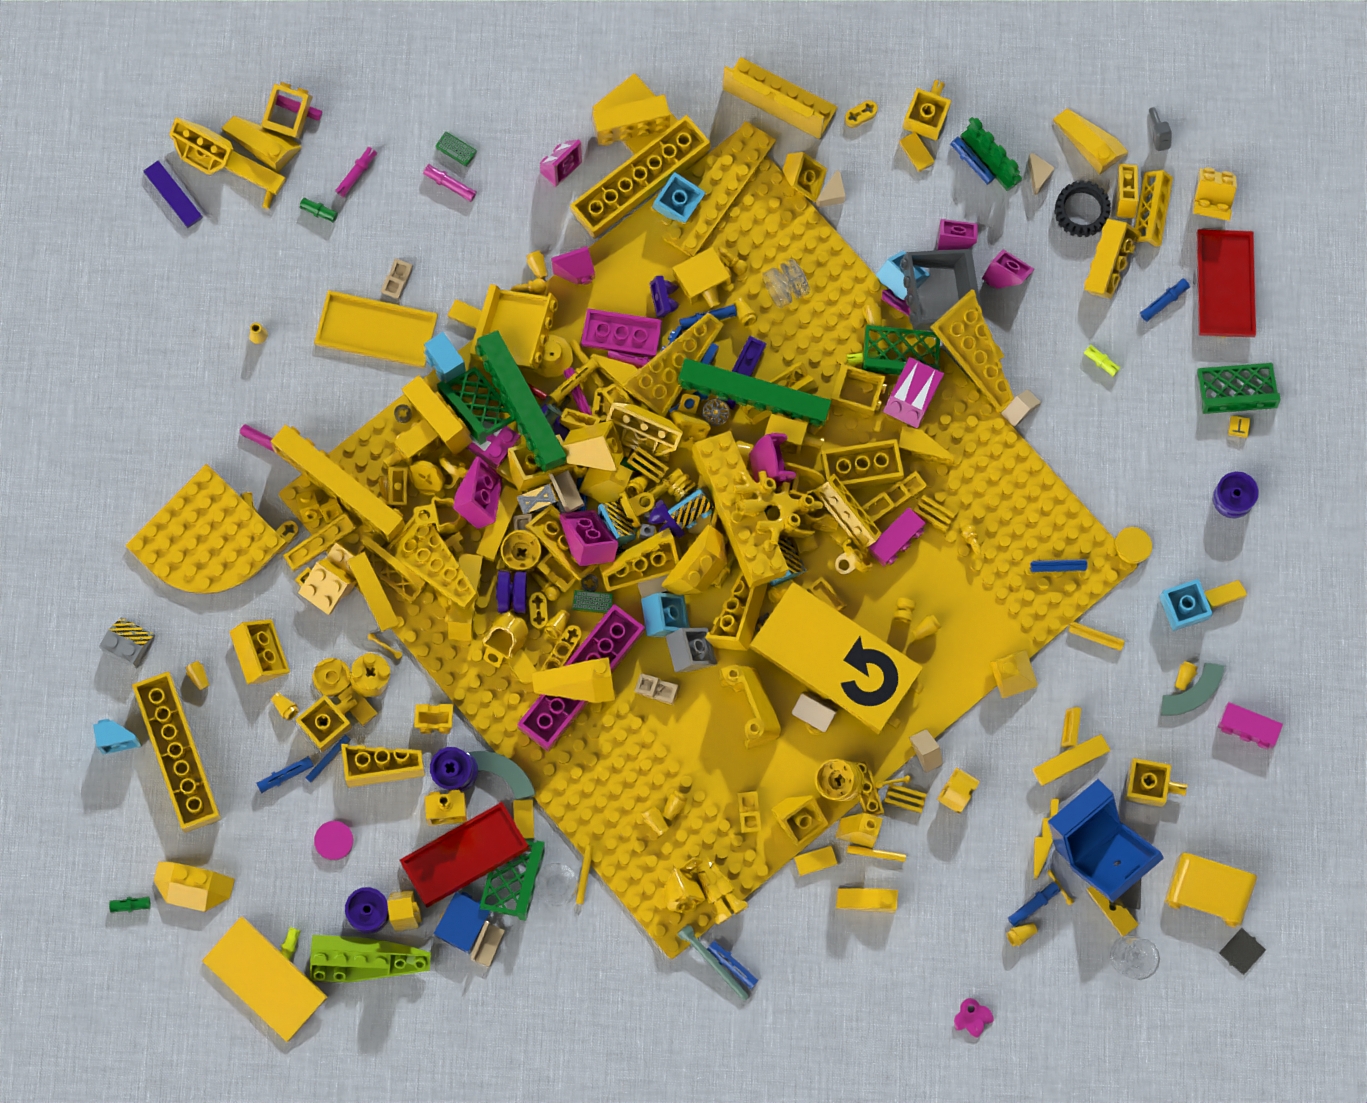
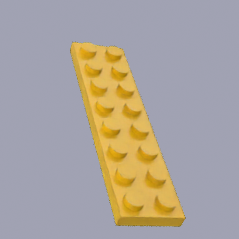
M744 121L698 186V188L706 192L686 223L674 220L663 235V240L691 258L697 255L775 145L776 139L749 122Z

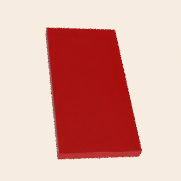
M1198 229L1196 232L1198 335L1255 338L1254 231Z
M500 802L399 861L426 908L530 850L503 802Z

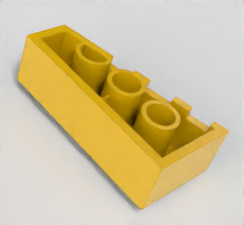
M667 528L616 555L613 562L599 564L602 580L607 592L670 574L679 562L673 535L670 529Z
M460 553L459 560L456 561L478 593L477 589H480L483 569V556ZM448 598V605L451 606L450 611H446L445 622H448L449 639L472 642V625L474 626L475 622L474 606L477 607L478 598L467 611Z

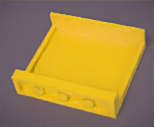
M490 284L469 354L476 361H483L475 351L477 338L498 330L517 366L538 370V366L543 359L542 352L544 346L548 342L547 335L553 325L554 311L558 308V300L552 293H549L548 296L501 290L497 285Z

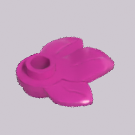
M967 998L960 1005V1012L954 1018V1025L957 1031L966 1028L971 1035L977 1038L983 1032L984 1023H992L994 1019L988 1007L979 1005L975 999ZM973 1005L974 1007L972 1012H968L967 1010L968 1006Z

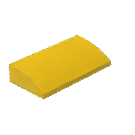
M550 504L525 527L580 581L599 567L601 563L580 566L571 554L559 518L560 512Z

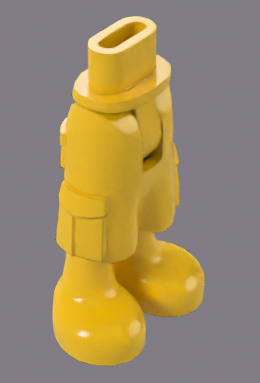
M707 855L699 858L703 862L696 867V874L709 904L715 903L717 916L715 917V922L717 925H720L733 916L724 904L722 897L727 899L734 915L739 914L749 906L746 901H740L734 896L732 892L735 888L730 880L714 864V861L710 862Z

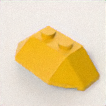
M175 117L169 135L173 139L181 160L208 175H212L227 166L233 151L229 140L202 125Z
M613 402L606 421H613L621 444L634 450L639 446L653 457L676 451L683 432L669 419L632 404Z
M708 524L661 586L676 595L705 593L728 563L723 534Z
M158 861L153 881L166 903L206 912L230 899L235 879L210 870L179 863Z

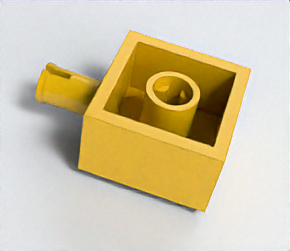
M934 80L930 92L916 88L902 127L905 130L916 132V134L935 141L939 137L952 101L940 96L945 84L941 81L937 88L939 80Z
M781 413L770 415L765 435L770 433L785 434L788 439L780 444L781 451L800 456L802 446L809 445L821 449L824 437L808 434V424L801 419L794 418L792 420L786 418Z
M425 418L422 421L417 420L411 425L410 430L406 433L403 431L396 437L394 441L396 451L384 459L383 463L388 468L394 467L404 460L411 467L413 463L424 460L441 447L439 435Z
M349 694L341 703L334 705L324 695L295 720L323 753L352 728L351 723L345 718V713L358 703ZM320 722H327V726H321Z
M1133 758L1129 763L1124 800L1163 807L1166 804L1168 793L1185 796L1187 784L1170 781L1172 765ZM1146 779L1149 780L1150 786H1147L1144 782Z
M460 790L448 791L449 794L430 792L429 795L424 796L428 826L467 822V807L464 793H460Z

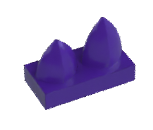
M656 276L649 285L657 318H664L679 306L678 302L668 298V295L674 293L679 286L664 280L663 276Z
M662 499L655 503L656 508L651 512L648 522L659 524L667 521L659 532L669 528L673 538L676 536L680 538L685 535L684 530L680 528L668 513L669 509Z

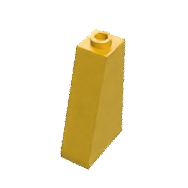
M867 813L841 818L835 838L873 849L883 818Z

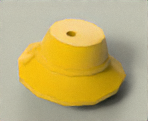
M550 335L547 336L548 342L542 352V362L539 364L538 370H535L537 374L546 378L561 376L564 374V370L570 368L573 362L572 348L566 340Z

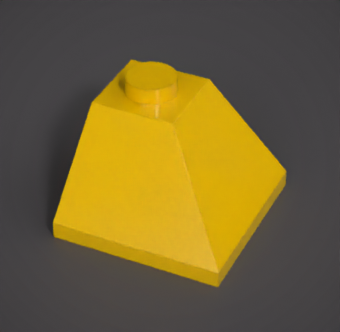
M804 152L788 153L783 172L790 186L813 202H816L820 195L827 168Z
M619 465L615 471L588 467L578 492L602 504L618 501L619 494L624 492L633 471L622 465Z
M1026 650L990 662L1002 699L1038 687Z
M812 795L786 798L771 809L781 827L797 847L828 825Z

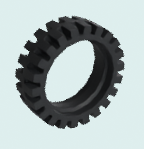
M1080 180L1079 183L1077 181L1072 182L1071 185H1066L1057 197L1054 210L1056 221H1059L1058 225L1063 227L1066 233L1069 231L1072 236L1074 234H1077V237H1082V235L1089 237L1090 234L1093 236L1102 230L1107 219H1109L1111 212L1109 196L1107 193H1104L1105 190L1103 188H1098V184L1092 185L1091 181H1087V183H1084V180ZM1076 193L1089 194L1098 201L1101 214L1094 223L1079 225L1067 217L1065 213L1066 200Z

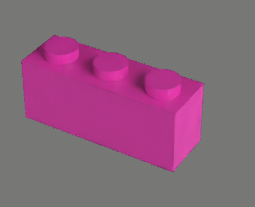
M908 508L879 536L876 542L869 546L868 552L883 567L888 563L892 565L898 559L897 554L901 550L905 552L912 544L910 541L914 537L918 539L924 533L925 522Z
M1228 702L1217 727L1221 728V731L1226 734L1232 735L1233 733L1240 736L1239 738L1243 741H1253L1258 743V746L1263 749H1272L1276 745L1283 724Z

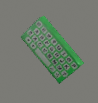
M446 131L435 145L436 149L466 167L477 153L476 149Z
M574 590L572 610L606 614L612 607L613 594Z

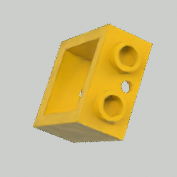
M280 82V85L274 83L261 126L300 139L313 96L308 94V90L299 87L297 90L291 89L290 84ZM280 90L303 98L294 128L270 121Z
M841 364L831 396V404L873 417L875 411L879 412L882 403L879 400L880 394H884L886 390L885 376ZM846 376L878 385L871 407L840 398Z

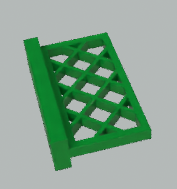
M866 325L862 370L900 376L908 361L904 356L911 351L917 357V361L940 371V339L934 332ZM869 331H877L881 337L874 342L869 337ZM890 333H895L900 338L894 344L886 337ZM908 335H914L918 340L912 346L905 339ZM927 337L936 338L935 345L931 348L924 342V339ZM882 339L890 346L884 352L876 345ZM901 341L909 348L903 354L895 347ZM919 343L927 350L921 356L914 349ZM872 347L880 354L876 358L868 357V351ZM891 349L899 356L895 360H890L885 355ZM930 353L934 357V364L926 363L923 357Z
M1272 363L1197 369L1203 414L1275 409L1279 406L1281 399L1280 393L1277 391ZM1260 369L1269 370V376L1266 379L1258 374ZM1241 371H1248L1252 375L1246 380L1239 373ZM1223 372H1229L1233 377L1227 381L1220 375ZM1209 373L1214 376V379L1209 383L1203 379V374ZM1254 376L1262 381L1259 387L1250 383ZM1235 378L1244 383L1240 389L1231 384ZM1217 379L1225 384L1221 391L1212 385ZM1266 384L1272 388L1273 393H1265L1260 389ZM1246 385L1255 391L1252 395L1242 392ZM1229 387L1236 393L1234 396H1227L1223 392ZM1209 388L1217 393L1215 398H1206V391Z
M476 366L447 383L441 381L437 384L438 392L446 404H449L457 417L465 423L471 435L480 445L487 442L486 437L516 421L511 416L507 419L499 418L500 412L509 414V407L502 402L499 393ZM474 374L478 377L477 382L467 381L468 377ZM463 385L461 391L453 390L451 387ZM466 386L476 387L475 393L465 392ZM479 387L487 388L489 390L488 395L479 394ZM463 396L472 397V404L464 403L462 401ZM476 398L486 399L485 405L475 404ZM489 400L498 401L499 406H488ZM473 410H484L483 415H474ZM487 411L497 412L496 418L486 417ZM484 421L493 422L494 426L487 430L483 426Z
M538 840L536 843L526 841L529 847L532 848L530 854L525 857L519 855L520 860L513 864L507 862L508 867L501 871L496 868L489 872L479 906L480 909L516 916L519 920L523 921L527 920L546 850L545 842ZM524 863L526 871L518 875L514 867ZM512 870L516 877L506 882L502 874ZM500 877L504 884L494 889L491 881ZM519 881L521 889L513 893L509 885ZM507 888L511 895L501 900L497 892ZM492 895H495L499 901L493 906L485 904L486 899ZM514 899L517 903L516 909H507L504 903Z

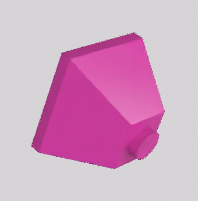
M941 219L937 251L970 248L977 243L978 224Z
M587 246L551 258L554 275L577 285H586L595 279V271Z
M1003 249L991 261L982 279L986 281L987 285L997 289L1019 285L1030 276L1034 268Z

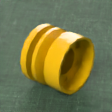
M516 530L504 538L501 545V556L505 566L511 572L526 571L529 574L535 571L537 565L541 562L542 548L538 538L531 532ZM519 551L525 552L526 557L519 556Z
M829 759L817 769L815 785L818 792L827 799L842 802L851 801L862 792L864 775L861 768L853 762ZM845 779V783H841L840 780Z

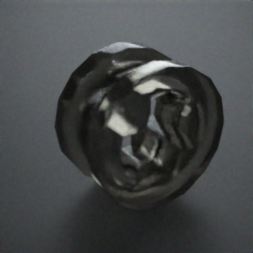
M398 405L394 410V415L398 422L407 423L410 421L412 413L407 405ZM403 410L405 412L406 410V417H399V411Z
M592 574L584 577L581 580L582 589L595 592L598 588L597 577ZM588 579H592V583L595 584L594 586L591 585V588H587V584H585V581L588 582Z

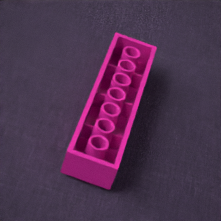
M614 604L565 666L609 657L612 674L645 633V627ZM541 694L517 724L518 729L549 752L589 701Z

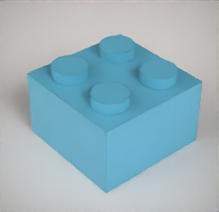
M444 332L424 344L425 359L430 367L434 366L440 381L447 383L466 372L464 360Z
M1199 579L1164 590L1159 596L1173 632L1209 620L1212 616V611Z

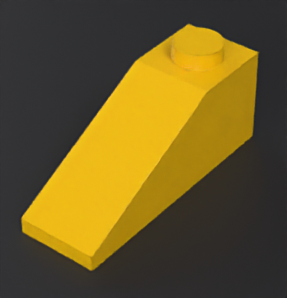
M1119 163L1116 217L1135 218L1138 206V166Z
M592 354L590 358H593L598 363V369L613 383L617 381L620 385L641 369H637L634 365ZM623 388V390L627 393V395H628L631 399H633L634 396H632L629 392H627V391Z
M911 425L902 427L898 443L899 453L948 465L953 464L954 456L925 432Z
M838 888L836 909L895 913L897 910L898 890Z

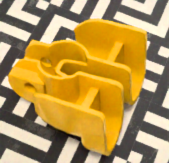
M784 464L786 471H793L796 474V477L789 482V496L799 500L803 495H810L814 498V501H821L814 491L821 484L825 483L823 475L816 470L797 464ZM782 486L778 487L773 492L779 493L782 489ZM823 504L822 509H815L813 512H808L805 515L794 512V514L800 517V525L792 533L781 531L780 534L795 538H808L815 534V531H810V526L821 531H836L838 521ZM771 505L767 511L768 521L777 520L780 516L779 509L774 505Z

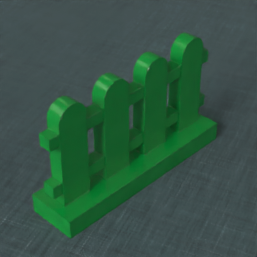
M971 117L969 119L971 124L960 135L961 139L969 148L971 147L974 154L996 177L1005 190L1009 191L1022 181V177L1019 175L1018 164L1015 160H1010L1006 156V150L1003 146H998L994 142V136L989 131L985 132L982 128V122L978 118L974 119Z

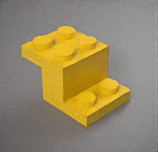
M1209 167L1199 168L1198 182L1193 198V213L1230 221L1232 215L1231 207L1237 189L1236 176L1228 171L1221 173Z
M336 542L327 557L315 564L298 593L326 614H332L340 599L349 595L357 583L347 562L348 559L356 556V554L340 542Z

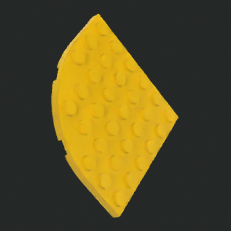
M206 463L125 546L153 574L168 585L186 592L212 594L227 591L230 588L247 582L287 542Z

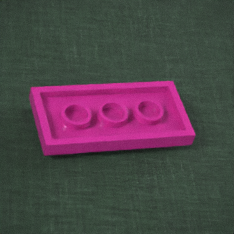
M587 308L581 346L655 357L662 320Z

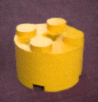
M370 652L358 657L352 665L350 674L353 690L363 697H376L386 690L390 678V667L387 661L381 656Z
M956 767L936 800L960 814L980 781Z

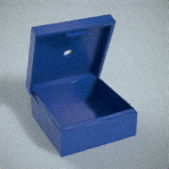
M1099 779L1048 821L1055 850L1070 863L1069 865L1073 872L1111 902L1115 901L1164 859L1158 849L1119 820L1114 793ZM1116 862H1121L1119 865L1115 866Z

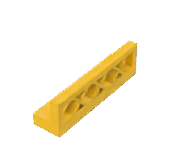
M1164 170L1144 173L1135 229L1141 232L1146 227L1147 231L1146 236L1136 239L1135 243L1149 242L1155 247L1162 245L1173 177ZM1150 177H1156L1155 182L1149 186ZM1152 193V199L1146 203V198ZM1149 210V216L1143 220V215Z
M801 361L769 381L778 385L781 380H786L785 387L802 392H807L817 385L815 380L808 375ZM800 369L803 376L797 380L792 379L794 372ZM740 405L746 419L753 425L772 414V411H759L754 407L747 410L746 406Z
M835 474L831 475L825 483L815 489L814 493L861 551L877 541L881 531Z
M366 535L362 539V545L355 554L362 553L365 548L372 552V559L369 562L373 563L372 568L376 576L412 604L427 587L426 582ZM375 562H384L387 565V571L378 572L375 568ZM398 573L401 576L402 583L393 584L390 581V574ZM413 585L418 590L410 597L405 593V586Z

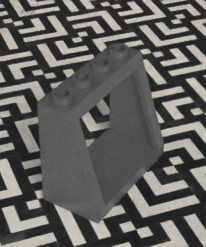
M972 249L907 252L901 259L900 265L901 269L904 270L905 276L903 284L907 289L906 303L910 307L909 321L913 326V330L933 331L930 327L938 320H922L913 267L954 270L959 300L973 289L976 293L978 305L981 307Z

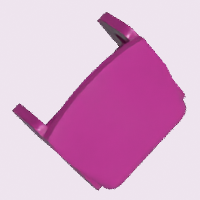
M766 434L750 451L749 460L756 483L760 481L758 474L760 471H766L767 478H772L775 481V489L782 486L783 482L789 483L796 477L793 471H786L784 467L780 444L788 439L785 434Z

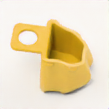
M684 393L678 410H673L670 413L672 422L683 432L678 445L679 448L692 450L695 442L707 439L711 429L709 423L696 414L700 397L697 395ZM691 398L694 400V406L689 409L685 408V401Z
M435 496L431 500L432 504L416 507L413 510L416 525L423 526L436 523L437 531L441 537L458 533L467 522L453 508L454 500L452 498L439 499ZM422 510L430 513V517L426 521H422L418 517L419 512Z
M504 612L496 616L494 623L482 639L483 644L487 647L483 656L486 662L499 668L504 657L507 659L512 658L524 645L528 634V627L524 620L515 616L512 612ZM489 654H495L498 657V661H492L489 658Z
M693 857L681 867L674 868L671 871L664 887L668 910L684 913L695 909L698 904L705 902V896L691 873L692 870L703 862L702 859ZM696 862L693 866L687 867L690 863Z

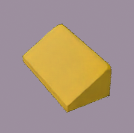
M388 467V505L407 506L408 467Z
M1239 580L1204 592L1211 610L1244 599L1247 596V592Z

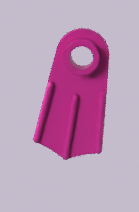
M891 289L882 291L883 301L909 316L910 307L907 305L906 299L902 300L896 297Z

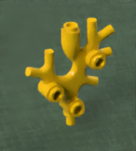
M747 469L740 472V475L745 481V485H734L733 487L734 493H755L757 495V499H742L736 503V511L741 515L760 513L769 505H774L779 509L780 516L777 520L757 522L758 529H770L772 531L771 544H778L781 531L792 533L800 525V517L794 514V512L805 515L808 512H813L815 509L823 508L822 501H814V498L810 495H803L799 500L791 498L789 496L790 483L783 482L781 491L774 493L776 483L772 478H767L766 471L758 472L760 481L756 483L751 478Z

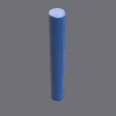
M344 735L305 778L311 783L342 750L341 744H347L351 739Z

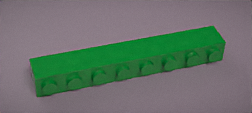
M497 330L477 338L476 354L484 361L483 365L486 372H490L492 383L495 388L499 389L502 402L509 407V414L513 420H516L519 433L524 435L528 450L532 451L535 455L534 459L537 466L541 467L543 472L564 465L566 454L499 331Z
M684 358L678 378V385H681L683 389L699 390L703 395L713 394L721 400L728 401L730 399L742 406H754L759 411L768 410L772 411L773 414L781 413L791 417L792 420L797 418L809 422L814 427L825 426L832 401Z

